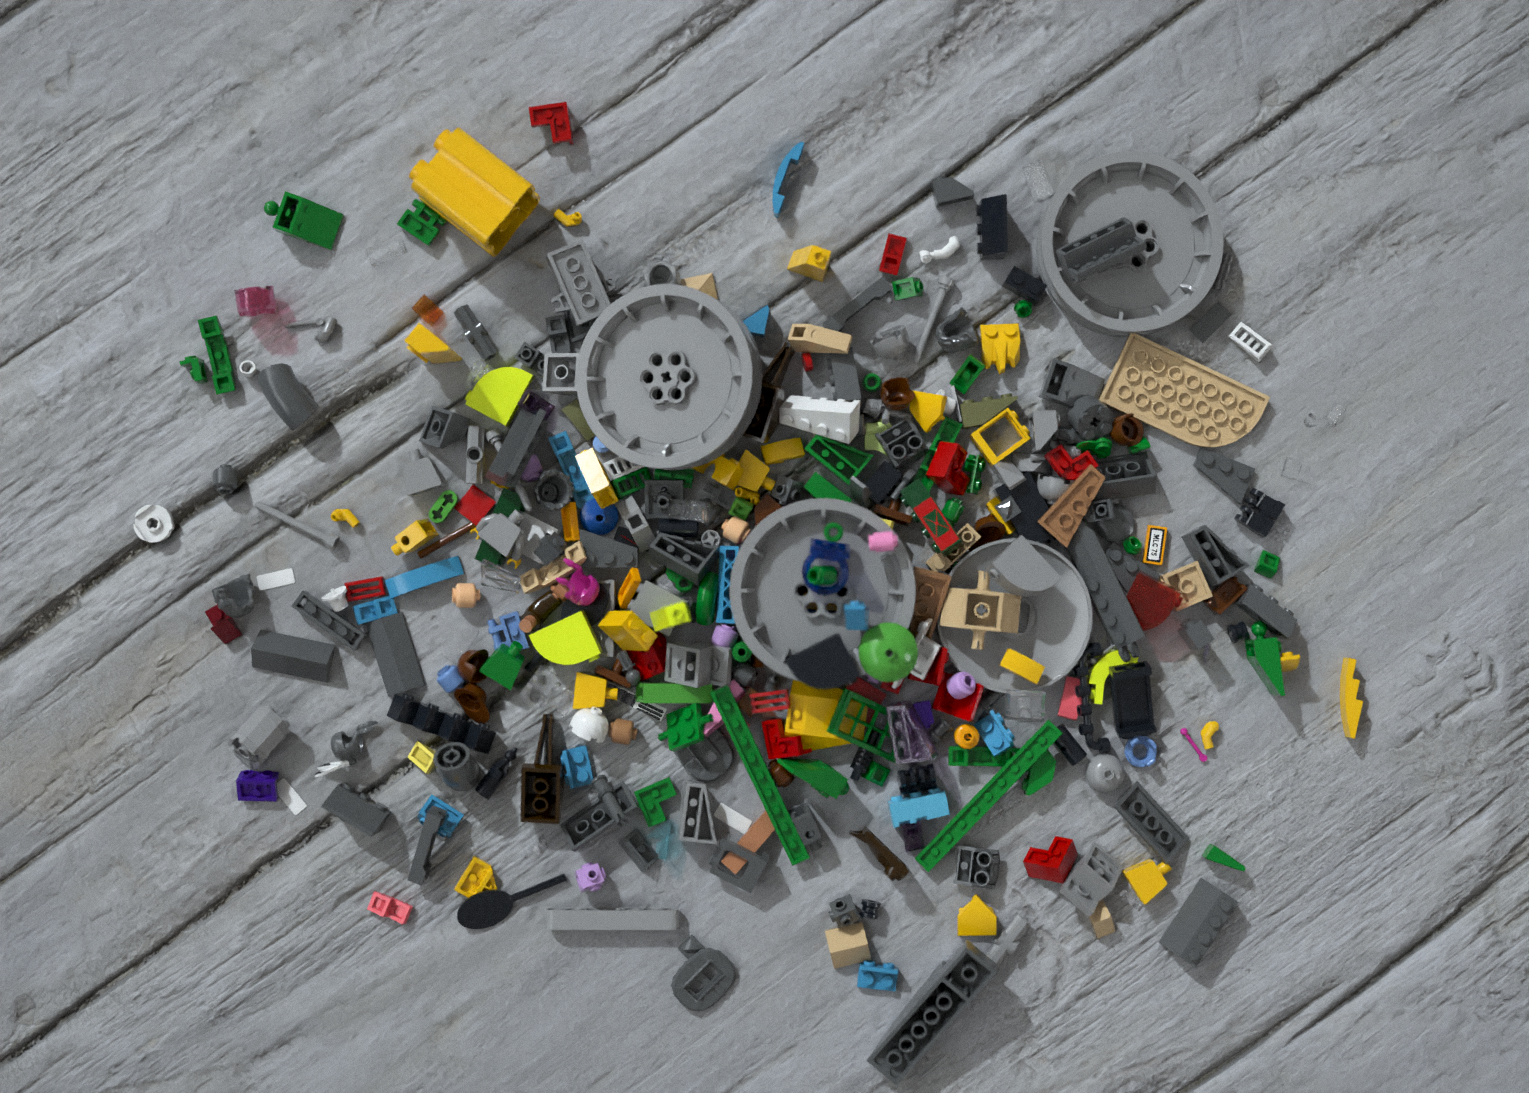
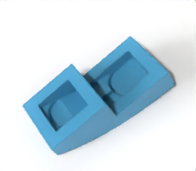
M390 596L352 607L357 625L397 614L394 599H391Z

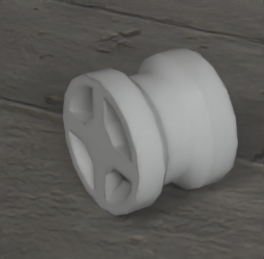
M707 530L702 535L701 541L705 545L713 546L714 544L719 546L721 539L716 531Z

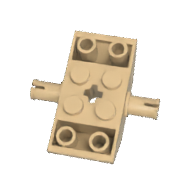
M978 571V586L975 590L948 587L941 608L940 626L971 629L973 631L971 649H977V642L979 641L978 649L984 650L985 632L1018 633L1021 596L1012 593L992 592L989 589L990 577L988 572L985 571L984 579V571ZM982 604L983 608L986 609V613L984 612L982 616H979V612H976V609Z

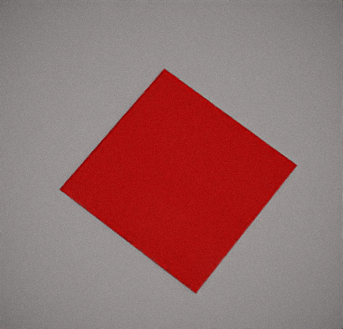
M472 485L454 509L477 526L496 502Z

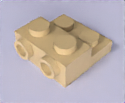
M1198 561L1159 576L1158 585L1162 592L1166 591L1168 596L1165 599L1169 609L1173 608L1174 611L1182 610L1213 596Z

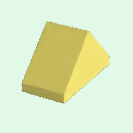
M417 741L408 758L426 774L433 773L436 769L433 761L436 751Z

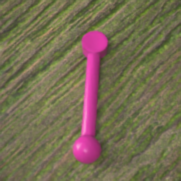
M1182 728L1180 730V733L1187 738L1192 747L1198 753L1199 760L1205 762L1207 760V756L1205 754H1202V752L1196 746L1194 741L1188 735V730L1186 728Z

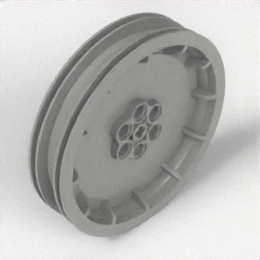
M1141 151L1111 153L1093 159L1074 171L1061 184L1048 203L1037 233L1036 256L1038 269L1043 283L1047 284L1046 290L1052 300L1069 318L1079 325L1107 336L1128 337L1130 333L1145 336L1163 330L1192 311L1209 292L1217 277L1222 261L1223 229L1219 212L1211 195L1189 170L1166 157ZM1122 218L1133 222L1136 236L1152 247V252L1143 250L1139 255L1126 258L1121 264H1114L1104 272L1089 276L1085 281H1075L1073 283L1064 274L1056 253L1057 249ZM1137 226L1143 227L1145 234L1138 233ZM1132 259L1139 260L1140 267H1135L1132 264Z
M676 284L646 286L631 291L614 301L599 315L589 329L583 341L577 362V395L583 415L593 433L609 450L619 457L641 466L657 469H690L711 462L724 454L742 437L749 427L757 410L761 395L762 367L760 355L754 338L745 323L724 303L687 286ZM680 356L681 363L676 366L675 359ZM662 357V364L657 366V359ZM687 373H690L691 379L688 382H685V375ZM653 374V381L648 383V376ZM662 390L663 396L658 400L657 393ZM681 390V397L676 399V391Z
M828 498L798 501L778 509L762 520L742 544L736 556L730 579V603L733 618L741 637L749 649L772 670L790 679L800 681L791 672L785 659L838 632L860 676L866 674L867 672L860 663L858 650L860 641L867 631L846 630L844 607L845 605H850V601L864 602V605L869 607V629L877 624L887 622L896 623L908 629L914 611L916 595L915 577L908 553L898 536V546L894 547V551L875 553V551H870L868 535L892 531L893 535H895V532L882 519L869 510L847 501ZM829 523H838L843 528V537L838 542H829L824 537V528ZM831 529L830 535L836 536L837 530ZM832 565L837 571V578L832 585L816 586L809 582L807 571L814 566ZM800 585H805L808 588V593L805 596L797 594V588ZM841 585L847 588L846 595L842 597L836 593L837 587ZM819 586L827 587L825 596L817 594L816 591L819 590ZM810 602L817 604V611L814 613H809L806 609L807 604ZM830 602H834L837 605V610L834 613H828L826 610V606ZM888 649L886 651V656L889 657L893 653V651L891 649Z

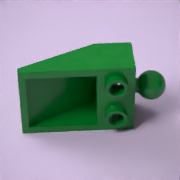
M286 191L280 207L275 201H268L264 205V211L267 215H277L273 224L276 232L332 250L343 214ZM294 205H297L296 211H292ZM290 223L289 229L286 228V224Z
M1257 621L1251 627L1252 633L1256 638L1244 640L1247 660L1271 695L1285 696L1279 654L1282 650L1281 643L1277 637H1264L1267 632V626L1264 622Z
M779 758L777 761L789 772L811 784L813 789L826 798L831 796L837 799L839 795H845L849 791V784L847 782L849 779L819 759Z

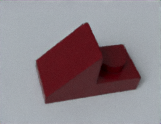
M218 604L205 611L213 625L210 629L225 645L242 635L234 619L219 609Z

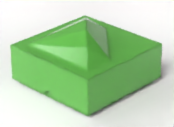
M736 497L728 514L746 521L754 504L741 497Z

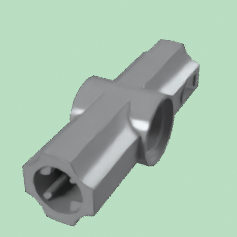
M468 426L466 484H483L484 460L486 457L484 452L486 427ZM478 450L480 457L477 460H472V452Z
M1016 914L1006 929L999 932L993 941L994 944L985 955L998 964L999 967L1006 956L1013 953L1017 948L1020 938L1031 924Z

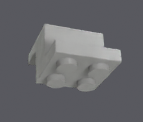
M669 642L667 643L664 681L695 688L707 684L718 686L728 684L730 686L733 648L704 642L690 645Z
M1093 842L1085 856L1071 868L1059 892L1089 917L1094 913L1098 902L1114 889L1123 866L1097 843Z

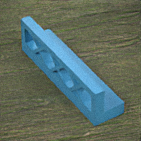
M720 546L716 623L735 624L730 603V579L733 565L741 546Z

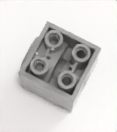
M646 580L645 583L641 582L636 592L639 594L636 600L632 599L627 610L633 611L645 624L654 628L650 612L685 600L682 599L683 595L661 583L657 586ZM676 626L659 631L667 636H671Z

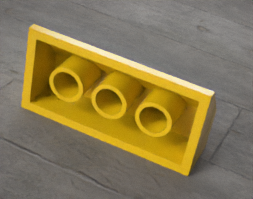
M418 323L404 340L409 344L406 348L425 363L428 361L433 364L457 362L462 359V357L421 323Z

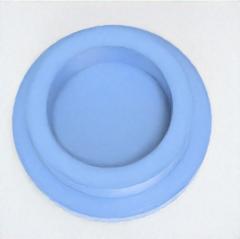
M595 436L593 440L595 450L601 453L609 451Z

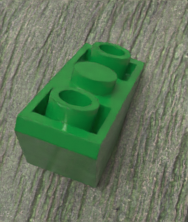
M1048 749L1027 770V778H1024L1022 782V790H1024L1025 795L1030 796L1053 781L1056 760Z

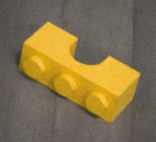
M724 454L711 462L692 468L704 474L708 466L715 464V471L711 478L732 490L735 489L745 471L739 466L740 462L733 458L727 460L724 458Z

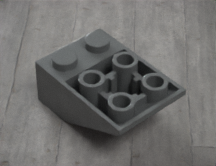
M1053 358L1050 361L1038 397L1073 408L1074 402L1083 396L1090 395L1099 399L1105 379L1073 364Z

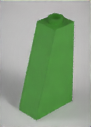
M638 682L635 690V702L712 703L710 692L714 688L712 684L695 688L677 683Z

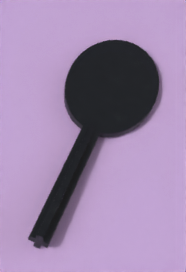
M599 584L598 596L587 606L577 605L567 599L562 607L560 619H565L584 610L592 627L606 610L608 604L606 588ZM538 652L524 668L531 672L544 657Z
M561 874L512 895L496 889L476 893L461 904L457 912V920L462 926L469 929H483L493 926L509 915L513 902L567 881L566 876Z

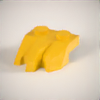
M1019 323L980 325L981 359L983 364L986 365L985 370L989 369L992 364L996 365L999 374L1005 372L1006 364H1010L1015 368L1020 361Z

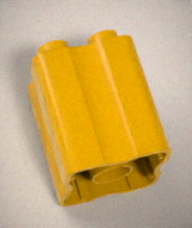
M460 127L456 128L453 132L445 129L434 142L433 147L438 152L429 163L422 159L411 170L409 178L413 181L411 189L419 196L423 203L484 251L495 257L536 208L540 201V196L535 192L533 184Z

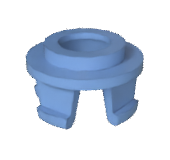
M1134 736L1125 745V757L1130 764L1136 767L1151 766L1156 761L1157 745L1149 737ZM1137 744H1143L1147 749L1146 755L1142 758H1137L1133 754V748Z

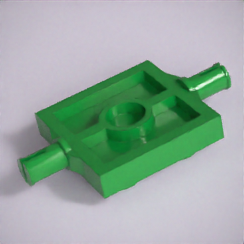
M693 703L666 714L667 730L659 733L658 739L659 741L668 739L669 750L673 752L704 741V725L712 722L714 717L711 713L703 716L701 704Z

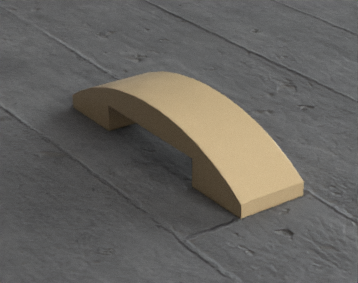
M578 541L566 548L564 555L553 560L547 566L545 565L540 569L533 568L519 576L523 592L528 594L558 582L556 580L557 577L565 578L576 569L569 567L563 559L568 558L581 566L587 559L582 542Z

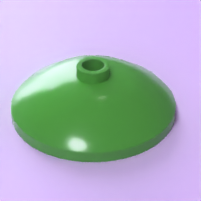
M890 622L880 623L870 628L862 637L858 650L859 660L863 669L874 679L883 682L898 681L906 677L913 670L918 658L917 643L913 635L905 627ZM888 649L893 651V655L890 657L886 656Z

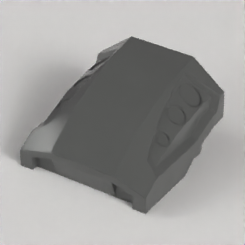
M908 415L880 434H875V437L889 456L896 470L906 468L921 459L928 452V446Z
M957 845L958 860L953 883L995 889L1000 865L999 850Z

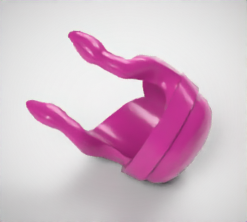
M564 558L563 561L569 567L576 569L570 582L565 578H556L560 584L566 585L569 588V591L565 593V597L577 605H590L598 596L600 590L599 583L593 576H586L580 565L568 558Z

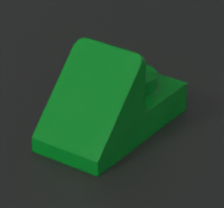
M970 354L949 384L954 385L957 390L965 394L986 365Z

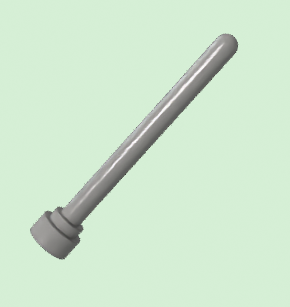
M942 275L938 282L940 290L914 354V364L920 362L946 293L954 286L955 280Z
M496 428L488 431L485 437L488 443L494 445L498 452L502 445V434ZM519 480L515 489L525 509L531 511L533 506Z
M258 501L255 503L256 509L322 540L326 544L325 546L332 550L337 547L340 541V536L334 533L325 534Z

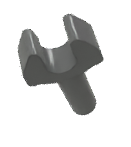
M910 468L905 473L901 483L890 496L891 500L896 502L902 494L900 491L912 483L916 476L914 470Z

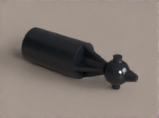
M514 747L512 750H508L503 760L493 764L476 787L475 791L488 800L507 776L509 763L516 759L518 748Z

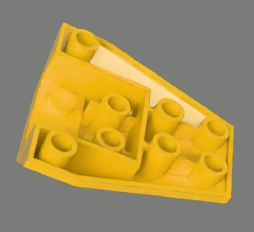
M793 680L789 696L791 708L787 711L785 737L801 735L803 749L812 748V750L852 744L826 732L843 690L838 687L817 689L800 681ZM851 699L846 713L856 717L861 703ZM865 706L860 717V719L865 722L867 717V706ZM844 716L839 730L849 734L854 720ZM858 723L853 736L863 741L865 726Z

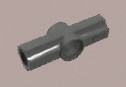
M468 304L459 307L453 312L463 327V332L467 339L474 345L483 361L485 362L498 354L496 348L488 338L487 331L481 322L477 320Z

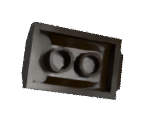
M866 826L863 830L849 831L850 835L869 845L876 859L885 868V874L892 881L895 879L900 881L910 872L908 866Z

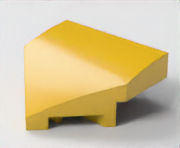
M912 390L915 393V398L910 402L909 410L922 429L928 433L932 430L931 427L940 420L945 419L943 414L947 397Z
M474 855L454 890L468 898L485 890H497L491 865Z
M975 894L967 905L959 908L957 935H996L997 917L993 908L985 904Z

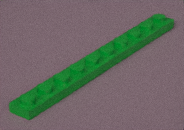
M726 684L711 691V697L792 866L809 859L810 855L800 838L791 815L729 685Z
M1047 720L914 859L925 870L930 872L1063 733L1050 720Z

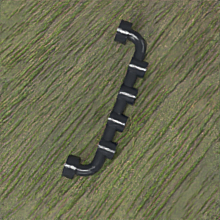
M1099 642L1090 643L1088 648L1085 649L1078 661V666L1073 668V674L1075 678L1080 680V685L1075 687V694L1077 697H1081L1082 701L1081 705H1077V714L1083 716V724L1078 726L1080 735H1085L1086 744L1090 748L1098 750L1102 754L1109 753L1111 745L1107 737L1099 738L1097 742L1093 740L1092 707L1089 703L1090 687L1087 681L1089 670L1086 666V658L1089 655L1091 658H1100L1102 656L1101 645Z

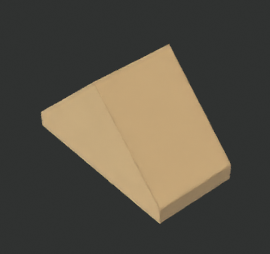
M1101 899L1094 913L1088 917L1097 939L1115 932L1112 917L1103 899Z

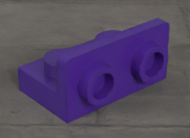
M271 770L241 771L236 780L238 801L277 802V779L279 772H272Z

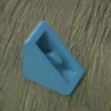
M768 305L743 321L754 336H765L769 316Z

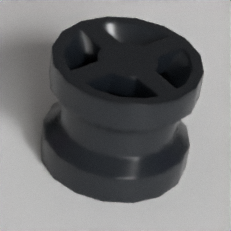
M1243 621L1238 622L1237 625L1231 624L1227 626L1228 635L1233 644L1241 639H1249V633Z
M862 899L861 904L863 907L859 915L878 919L879 914L877 911L881 903Z

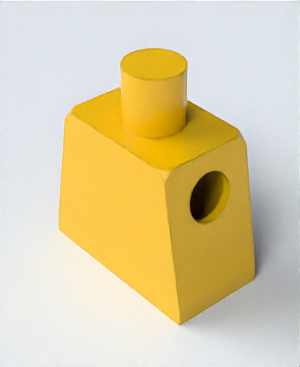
M745 450L739 460V466L745 471L736 486L758 493L761 486L772 491L776 481L767 477L770 468L748 450Z
M429 519L416 520L395 536L397 543L391 546V549L397 556L403 552H414L439 534Z
M576 672L573 709L605 707L606 699L617 700L618 688H608V679L584 672Z
M1147 859L1123 869L1122 873L1139 900L1145 905L1168 884L1163 875L1172 869L1169 864L1161 862L1156 865L1153 860Z

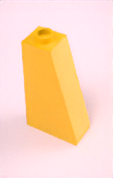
M815 245L795 250L787 270L823 282L829 266L831 251Z

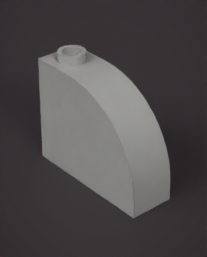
M1022 535L1015 539L985 568L989 577L995 580L1003 589L1022 597L1039 595L1051 588L1062 578Z

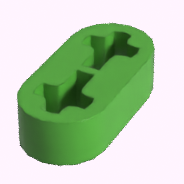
M451 490L444 491L429 511L430 520L435 523H443L457 505L458 495ZM452 494V499L454 500L453 503L448 502L447 505L444 506L445 502L447 501L445 499V496H450ZM441 508H444L441 512L442 518L435 519L434 511L439 512Z

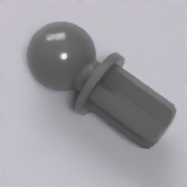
M623 650L617 654L623 667L622 671L626 670V680L630 684H637L641 680V673L633 668L636 664L632 663L628 653Z

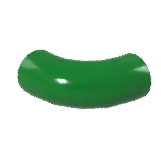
M708 572L699 585L696 602V621L703 626L710 625L715 621V603L719 575L714 572Z

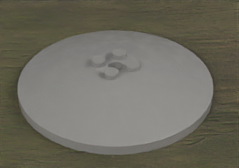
M1015 539L990 542L968 553L948 574L951 576L949 587L975 590L978 586V571H984L985 579V568ZM1027 540L1062 578L1051 588L1039 595L1032 597L1021 596L1018 633L987 631L984 636V650L978 649L979 641L977 642V649H971L973 631L971 629L940 626L941 611L937 620L938 634L943 647L948 649L947 652H949L951 662L960 672L965 671L972 675L975 683L981 684L993 691L1020 694L1037 691L1052 685L1064 677L1076 665L1085 651L1090 638L1093 620L1092 604L1083 578L1073 564L1062 554L1036 541ZM990 578L989 589L992 592L1010 593ZM981 604L976 609V612H979V616H982V613H986V609ZM1008 648L1045 667L1037 684H1033L1023 677L999 666Z

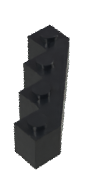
M403 693V696L394 695L387 716L391 719L412 725L421 731L438 735L447 741L460 742L474 751L489 754L496 732L490 729V725L482 722L479 724L464 719V715L455 712L450 714L440 710V707L435 704L429 703L426 705L414 700L413 696Z

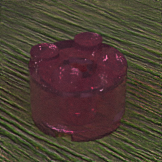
M260 286L234 290L237 312L240 317L257 316V312L264 315L276 314L275 310L277 307L273 286H266V288Z

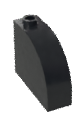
M838 632L785 659L791 672L798 680L817 689H832L845 683L849 686L857 682V677L860 676Z

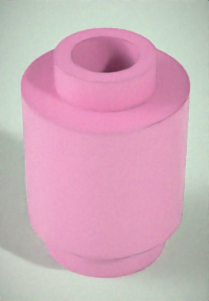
M892 531L868 535L870 551H875V553L894 551V547L898 546L897 535H893Z

